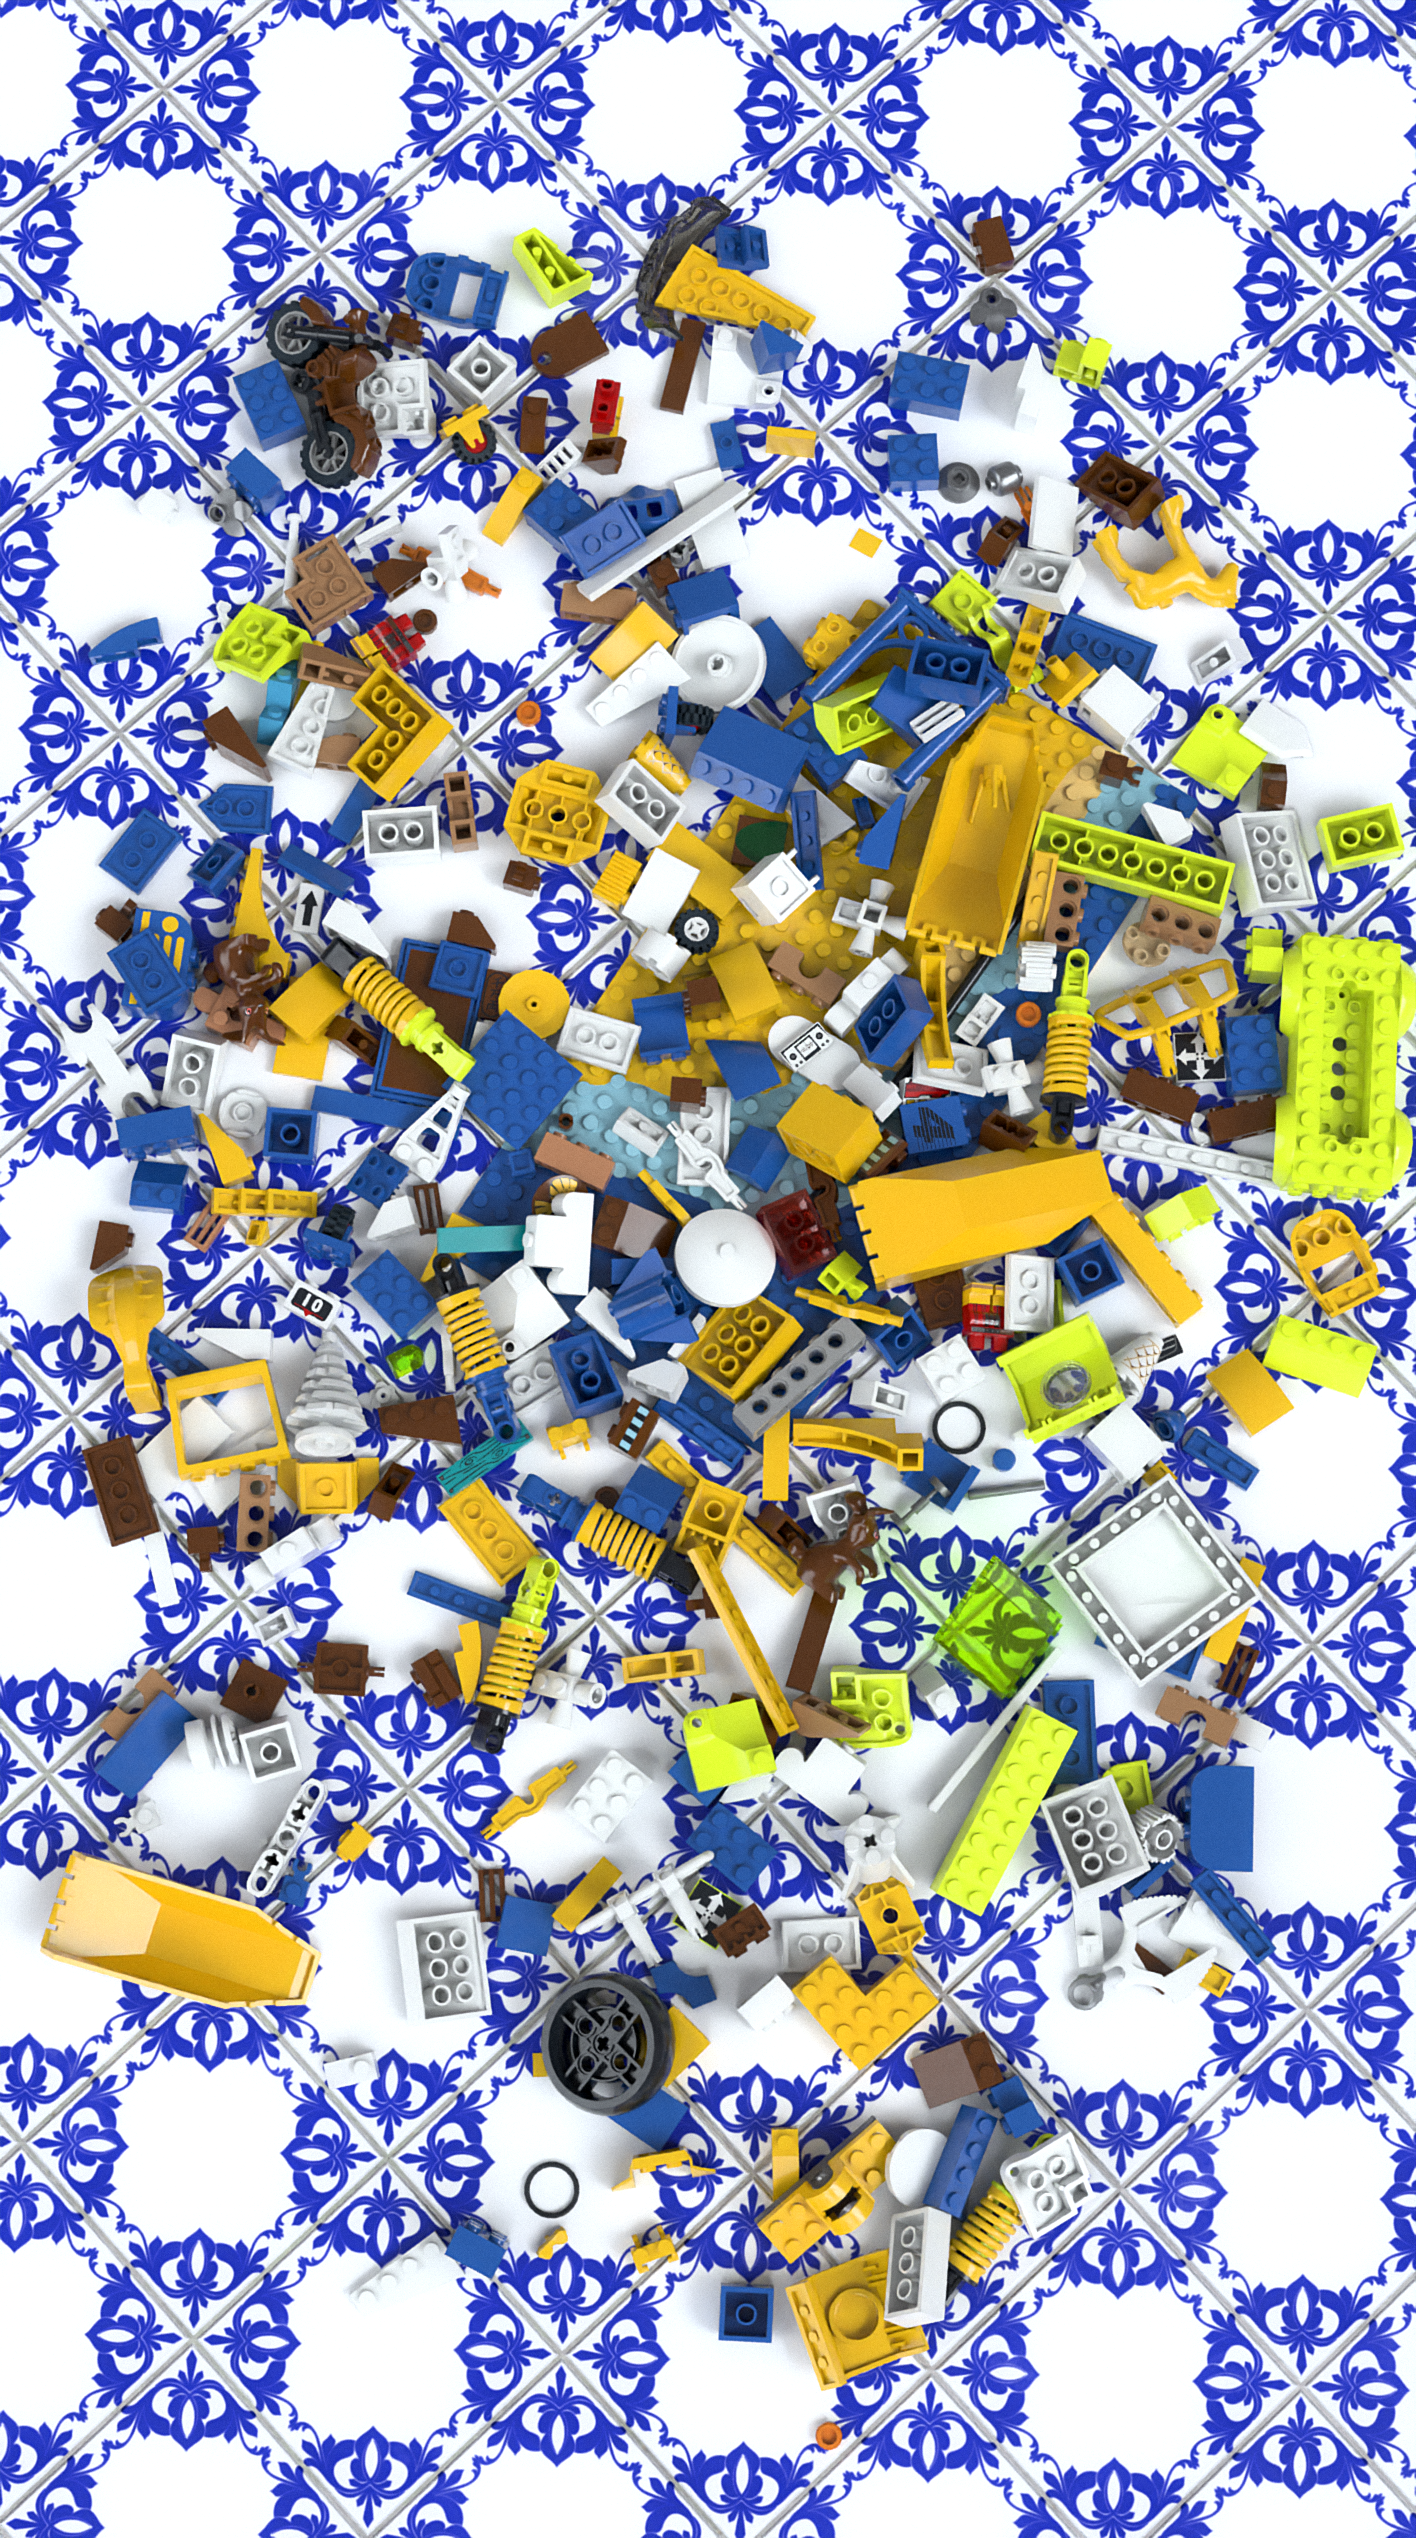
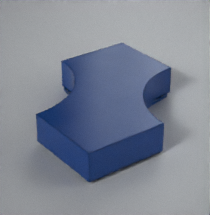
M674 1960L650 1969L659 1994H679L689 2002L693 2009L717 2000L708 1975L698 1977L688 1975L679 1969Z

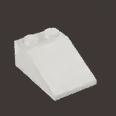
M1014 546L995 584V588L1045 611L1068 615L1087 574L1078 557Z
M336 898L322 921L326 935L332 939L335 936L342 939L361 955L372 953L376 957L377 963H381L384 968L391 971L393 965L390 956L359 909H357L358 905L347 898L344 901Z
M180 1028L174 1032L171 1039L160 1105L170 1108L190 1105L195 1114L203 1113L209 1117L225 1064L229 1040L185 1028Z
M776 1973L739 2005L737 2010L757 2033L761 2029L765 2033L777 2023L774 2018L782 2012L785 2016L796 2006L793 2001L797 1997Z

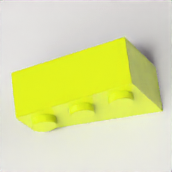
M533 227L514 237L512 253L549 309L591 288L594 274L589 270L585 271L575 263L576 260L573 257H568L560 251L558 245L537 228Z

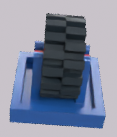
M668 686L666 694L662 693L661 701L658 704V716L662 717H660V722L657 725L656 735L659 736L668 749L675 735L696 736V734L702 736L707 734L713 725V709L708 706L703 707L702 704L679 701V686Z
M335 1203L329 1212V1216L324 1217L318 1232L306 1228L302 1238L305 1251L308 1252L307 1254L317 1260L322 1258L330 1260L331 1264L344 1269L345 1266L352 1268L356 1258L354 1245L349 1242L354 1232L352 1226L356 1211Z

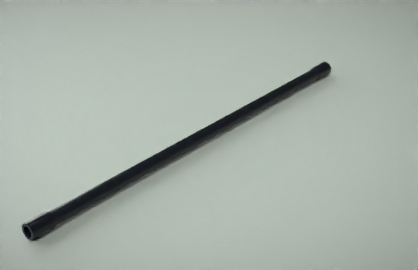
M1026 891L1014 908L1006 941L1021 921ZM981 954L946 1003L948 1022L994 957ZM914 1050L891 1081L899 1090V1081L909 1078L913 1073ZM873 1116L875 1122L877 1123L878 1119ZM826 1188L813 1190L796 1214L808 1222L817 1210L814 1198L824 1193Z

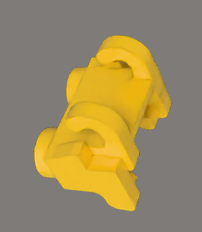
M585 1418L576 1419L574 1422L560 1427L553 1425L546 1428L553 1451L559 1450L562 1460L567 1459L563 1448L583 1442L586 1452L591 1450L587 1439L592 1437Z
M662 2225L656 2226L661 2239L642 2247L637 2234L631 2235L635 2247L630 2248L639 2274L649 2271L648 2265L642 2266L643 2264L670 2255L667 2257L669 2263L679 2260L670 2234L665 2235Z

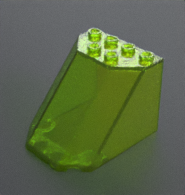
M993 1555L926 1646L1001 1701L1004 1697L1010 1699L1018 1688L1015 1685L1020 1677H1027L1035 1664L1032 1660L1035 1656H1042L1049 1647L1050 1643L1047 1640L1050 1635L1055 1637L1063 1626L1060 1623L1063 1616L997 1556Z

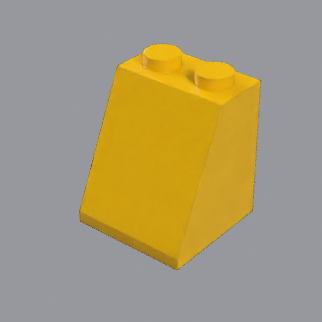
M674 2004L668 2011L675 2030L676 2050L671 2072L664 2083L666 2088L711 2044V2041ZM645 2033V2037H646V2050H645L644 2058L646 2059V2053H647V2036H646V2033Z

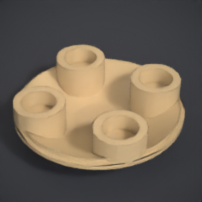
M1140 922L1130 925L1122 938L1123 949L1128 958L1135 964L1143 967H1155L1162 964L1171 952L1170 943L1158 937H1149L1145 933L1138 931Z

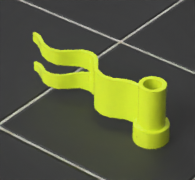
M983 604L981 609L988 628L995 632L998 637L982 630L970 612L965 614L975 635L984 639L989 644L995 664L1006 673L1014 650L1012 639L1005 627L995 623L986 604ZM1036 663L1029 685H1035L1044 679L1043 671ZM1011 685L1010 692L1015 694L1023 688Z

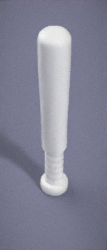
M297 513L287 515L290 528L289 543H287L282 604L288 610H293L294 608L286 600L284 591L298 585V572L292 563V558L299 555L298 533L302 516Z

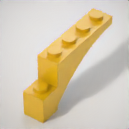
M252 848L250 855H246L244 869L247 872L245 879L242 878L240 881L239 893H242L240 902H236L234 917H237L235 926L230 928L229 939L246 933L257 935V939H269L270 946L268 952L259 957L258 972L262 970L264 965L278 962L282 965L284 972L282 982L288 983L293 959L290 953H285L268 923L262 895L264 854L262 849ZM272 968L265 977H269L272 974Z
M918 939L912 964L916 980L919 981L934 1013V1016L919 1033L928 1068L952 1069L954 1058L946 1010L945 948L942 943L930 941V939Z
M895 1418L793 1419V1446H813L844 1450L880 1460L897 1468V1471H923L924 1448L922 1433H896Z

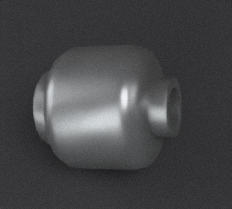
M1010 461L990 467L985 478V485L988 491H992L998 497L1016 492L1023 482L1021 469Z

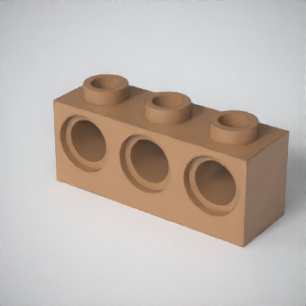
M1056 871L1043 942L1056 943V951L1069 953L1073 946L1078 947L1080 932H1076L1077 922L1082 923L1084 908H1080L1081 899H1086L1088 884H1084L1085 876ZM1067 884L1073 885L1076 892L1072 894L1067 893L1063 886ZM1067 908L1071 911L1072 916L1063 917L1059 910ZM1057 932H1064L1068 939L1066 941H1059L1055 934Z
M1151 895L1144 905L1138 931L1145 933L1149 937H1158L1166 940L1172 945L1189 948L1195 953L1208 955L1215 946L1222 919Z
M240 1474L236 1551L263 1552L267 1547L273 1545V1532H269L268 1527L269 1521H274L275 1506H270V1496H275L276 1481L271 1480V1475ZM255 1480H260L265 1484V1491L260 1495H255L250 1490V1485ZM260 1506L264 1510V1515L260 1520L250 1518L249 1510L251 1507ZM253 1531L259 1532L263 1537L261 1544L257 1546L249 1544L247 1540L248 1535Z

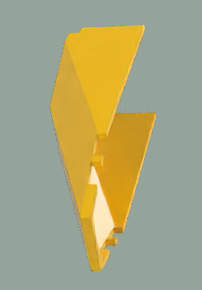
M989 711L977 725L970 739L962 744L958 754L950 759L904 929L909 931L908 935L925 939L926 934H931L930 941L950 945V941L954 940L956 941L954 947L974 952L975 946L980 947V954L995 958L996 954L1002 955L1046 789V782H1044L1042 772L1044 766L1039 753L1040 740L1037 723ZM985 765H1002L1004 767V775H1007V789L1011 812L1007 813L1002 787L997 788V807H992V788L986 787L985 783L974 822L969 823L979 784V774L984 773Z
M1029 1147L1024 1153L1016 1149H1008L859 1181L857 1182L858 1184L848 1186L854 1208L860 1206L865 1208L855 1212L860 1231L871 1230L872 1232L862 1236L867 1255L873 1256L878 1254L879 1257L869 1261L873 1277L875 1278L877 1292L1004 1257L1009 1253L1014 1254L1049 1244L1051 1240L1066 1230L1071 1229L1082 1219L1114 1200L1100 1150Z
M73 1850L72 1855L70 1854L65 1872L72 1874L73 1877L72 1879L62 1878L56 1898L65 1901L63 1905L54 1902L48 1923L56 1925L55 1930L45 1929L40 1944V1952L52 1960L223 2009L231 2007L252 2008L266 2005L287 2006L306 2004L321 1953L258 1907L87 1853Z

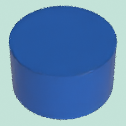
M1007 1448L997 1450L992 1457L993 1467L999 1472L1010 1471L1016 1462L1014 1453Z

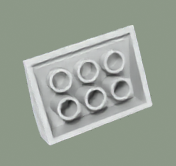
M1295 810L1236 813L1219 823L1228 862L1235 863L1232 879L1242 918L1264 916L1318 904Z
M1112 1774L1041 1801L1042 1814L1079 1905L1104 1896L1151 1869Z
M479 1910L396 1921L408 2026L492 2015Z

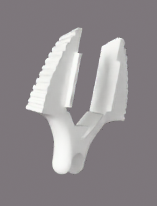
M1163 1895L1159 1897L1154 1896V1898L1152 1896L1149 1898L1143 1897V1899L1138 1898L1137 1901L1135 1899L1132 1903L1129 1902L1127 1905H1123V1908L1120 1907L1118 1909L1124 1925L1122 1944L1118 1953L1103 1965V1972L1115 1966L1120 1967L1124 1972L1123 1979L1112 1986L1114 1989L1122 1990L1134 1984H1146L1162 1990L1174 2004H1178V2001H1183V1998L1186 1999L1187 1995L1190 1996L1191 1992L1196 1990L1195 1988L1199 1986L1198 1983L1202 1982L1201 1979H1204L1208 1969L1212 1967L1211 1962L1214 1963L1215 1959L1213 1956L1217 1955L1215 1947L1164 1977L1161 1974L1147 1971L1134 1950L1138 1937L1137 1931L1187 1902L1185 1897L1180 1896L1177 1898V1895L1172 1897L1170 1895H1166V1897H1163Z

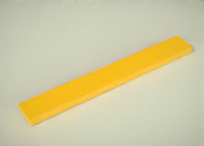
M661 1439L645 1458L665 1477L685 1487L683 1494L691 1501L700 1478L704 1477L665 1440ZM742 1515L733 1541L783 1589L794 1597L805 1585L796 1576L797 1565L752 1522Z
M708 1544L692 1548L687 1553L779 1736L782 1737L799 1728V1725Z

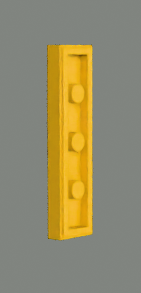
M1034 849L1016 948L1019 947L1020 941L1043 942L1059 853Z

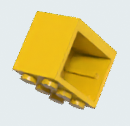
M814 1081L811 1082L776 1125L789 1153L845 1184L849 1182L883 1140L871 1109L865 1105L859 1106L844 1094L840 1096L828 1085H820Z

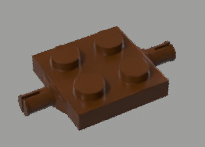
M317 1642L316 1656L313 1662H297V1666L307 1667H297V1672L312 1673L314 1679L313 1694L365 1697L366 1683L369 1676L385 1677V1673L375 1672H385V1667L370 1666L368 1660L369 1645Z

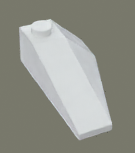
M858 1475L834 1481L806 1496L815 1523L819 1528H822L829 1541L841 1538L847 1531L848 1522L853 1515V1509L846 1503L844 1494L848 1491L863 1493ZM878 1542L873 1547L860 1549L863 1553L870 1556L878 1567L877 1577L870 1578L869 1570L861 1565L864 1568L865 1575L862 1584L886 1578L887 1574Z

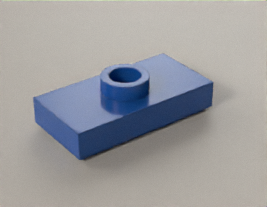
M734 419L711 423V434L721 472L744 467Z

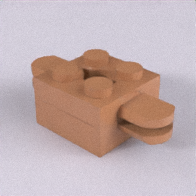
M225 984L221 993L208 987H200L195 991L193 1002L196 1008L209 1015L204 1024L209 1032L222 1037L225 1032L242 1030L241 1019L238 1013L240 1001L230 987ZM268 1010L266 1020L267 1031L270 1036L283 1042L286 1037V1030L282 1023L271 1018L272 1015ZM253 1028L245 1043L233 1044L253 1053L259 1040L267 1042L262 1039L259 1031Z

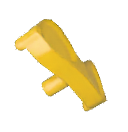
M849 830L847 831L844 843L834 840L830 841V854L839 855L857 844L860 833Z
M561 2226L551 2236L546 2235L544 2237L546 2241L538 2248L536 2254L539 2258L551 2259L553 2256V2246L555 2244H565L568 2241L566 2230Z

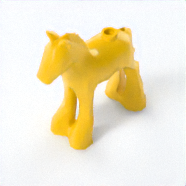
M1176 495L1166 500L1161 505V510L1157 513L1165 536L1172 548L1174 559L1167 561L1154 573L1136 569L1124 560L1118 549L1119 533L1116 525L1108 526L1095 535L1096 540L1092 542L1094 549L1099 553L1101 561L1112 571L1117 581L1127 584L1123 590L1129 594L1138 609L1147 610L1159 606L1160 610H1164L1174 604L1172 599L1185 593H1190L1199 601H1203V603L1213 608H1224L1226 606L1227 608L1235 609V603H1238L1236 590L1239 566L1233 562L1227 563L1215 578H1211L1205 573L1199 556L1187 541L1181 526L1185 506L1182 495Z

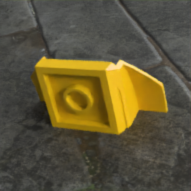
M379 1457L356 1458L355 1461L300 1462V1458L281 1460V1464L277 1465V1483L297 1505L301 1514H352L379 1483Z
M685 2146L661 2150L660 2152L655 2151L633 2155L629 2169L630 2177L611 2187L612 2192L636 2188L633 2172L635 2169H640V2173L656 2171V2166L666 2164L667 2169L682 2166V2161L689 2160L693 2178L716 2174L715 2169L693 2166L692 2155L689 2154Z

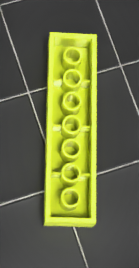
M1046 811L1041 813L1027 863L1028 866H1031L1034 849L1059 853L1056 871L1083 875L1086 882L1148 899L1151 895H1155L1217 918L1220 917L1223 911L1235 868V863Z
M1025 1705L937 1872L930 1889L967 1910L982 1916L1078 1731L1034 1707Z

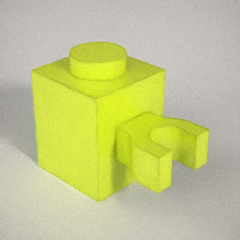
M845 1250L818 1277V1280L834 1296H837L845 1288L855 1302L869 1287L863 1281L856 1278L863 1267Z

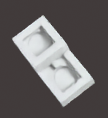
M984 993L955 1034L976 1047L1006 1007Z
M1234 1711L1237 1713L1235 1717L1239 1719L1240 1723L1232 1740L1239 1741L1262 1752L1273 1728Z

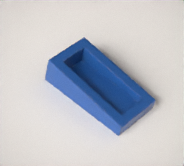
M867 796L852 799L860 831L874 827L875 821Z

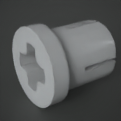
M683 540L666 552V558L669 557L674 568H684L690 562V551ZM678 550L679 553H682V556L679 555L677 552L674 553V551Z

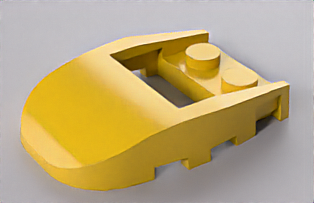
M1325 1209L1301 1220L1294 1227L1290 1238V1248L1307 1290L1328 1317L1333 1319L1381 1295L1386 1290L1384 1286L1380 1287L1376 1273L1379 1271L1369 1252L1370 1247L1366 1240L1362 1239L1355 1230L1356 1226L1344 1213L1334 1209ZM1353 1250L1365 1273L1322 1295L1310 1272Z

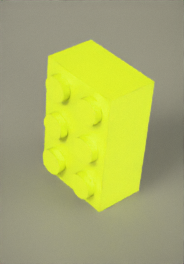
M1392 802L1319 820L1315 827L1328 874L1399 858L1405 850Z

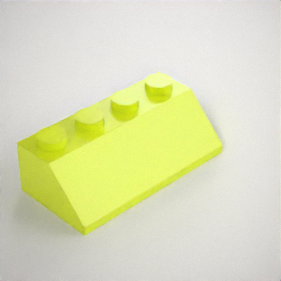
M889 672L879 674L813 703L816 727L836 755H841L893 732L869 707L870 702Z
M1280 1314L1276 1318L1262 1365L1266 1368L1358 1398L1371 1370L1378 1346Z

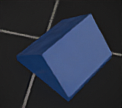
M761 320L750 342L759 375L792 369L804 346L764 320Z
M217 838L187 873V876L217 899L244 867L246 856L238 847Z
M749 1125L724 1168L767 1194L791 1153L788 1152L784 1142L775 1133Z

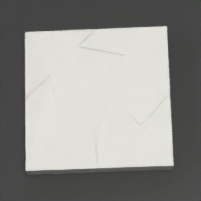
M1170 1473L1166 1474L1045 1565L1138 1690L1263 1598L1262 1593Z

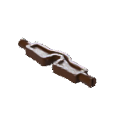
M805 1162L811 1189L826 1188L824 1193L814 1198L822 1224L826 1230L830 1231L832 1242H838L837 1239L841 1241L842 1236L839 1226L842 1225V1220L837 1206L839 1197L837 1184L829 1174Z

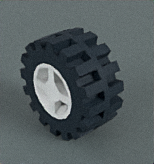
M690 908L685 913H681L679 919L676 920L674 935L678 940L677 945L687 949L691 955H703L704 952H710L711 948L715 947L719 937L717 919L715 920L712 913L709 914L706 909L699 910V908H695V910H691Z

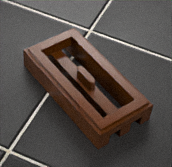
M438 1182L413 1186L415 1204L422 1225L419 1228L420 1236L435 1234L436 1228H445ZM429 1189L434 1190L439 1227H434ZM420 1190H424L429 1228L424 1229L419 1195Z
M1237 1641L1215 1688L1239 1699L1260 1651ZM1238 1649L1243 1650L1228 1687H1225L1223 1684ZM1248 1653H1250L1252 1656L1237 1691H1234L1232 1689Z
M504 1868L478 1870L480 1922L500 1921L501 1916H496L494 1874H499L500 1908L502 1913L505 1899ZM484 1875H489L491 1917H486Z

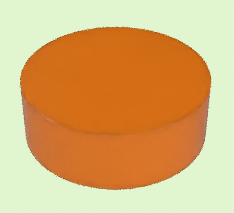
M533 701L522 702L516 711L519 723L525 727H532L538 724L541 719L539 705Z
M1024 1002L1017 1008L1016 1021L1024 1028H1032L1038 1024L1041 1018V1010L1033 1002Z
M830 2421L823 2422L818 2426L815 2434L818 2445L825 2450L837 2448L842 2441L840 2427Z

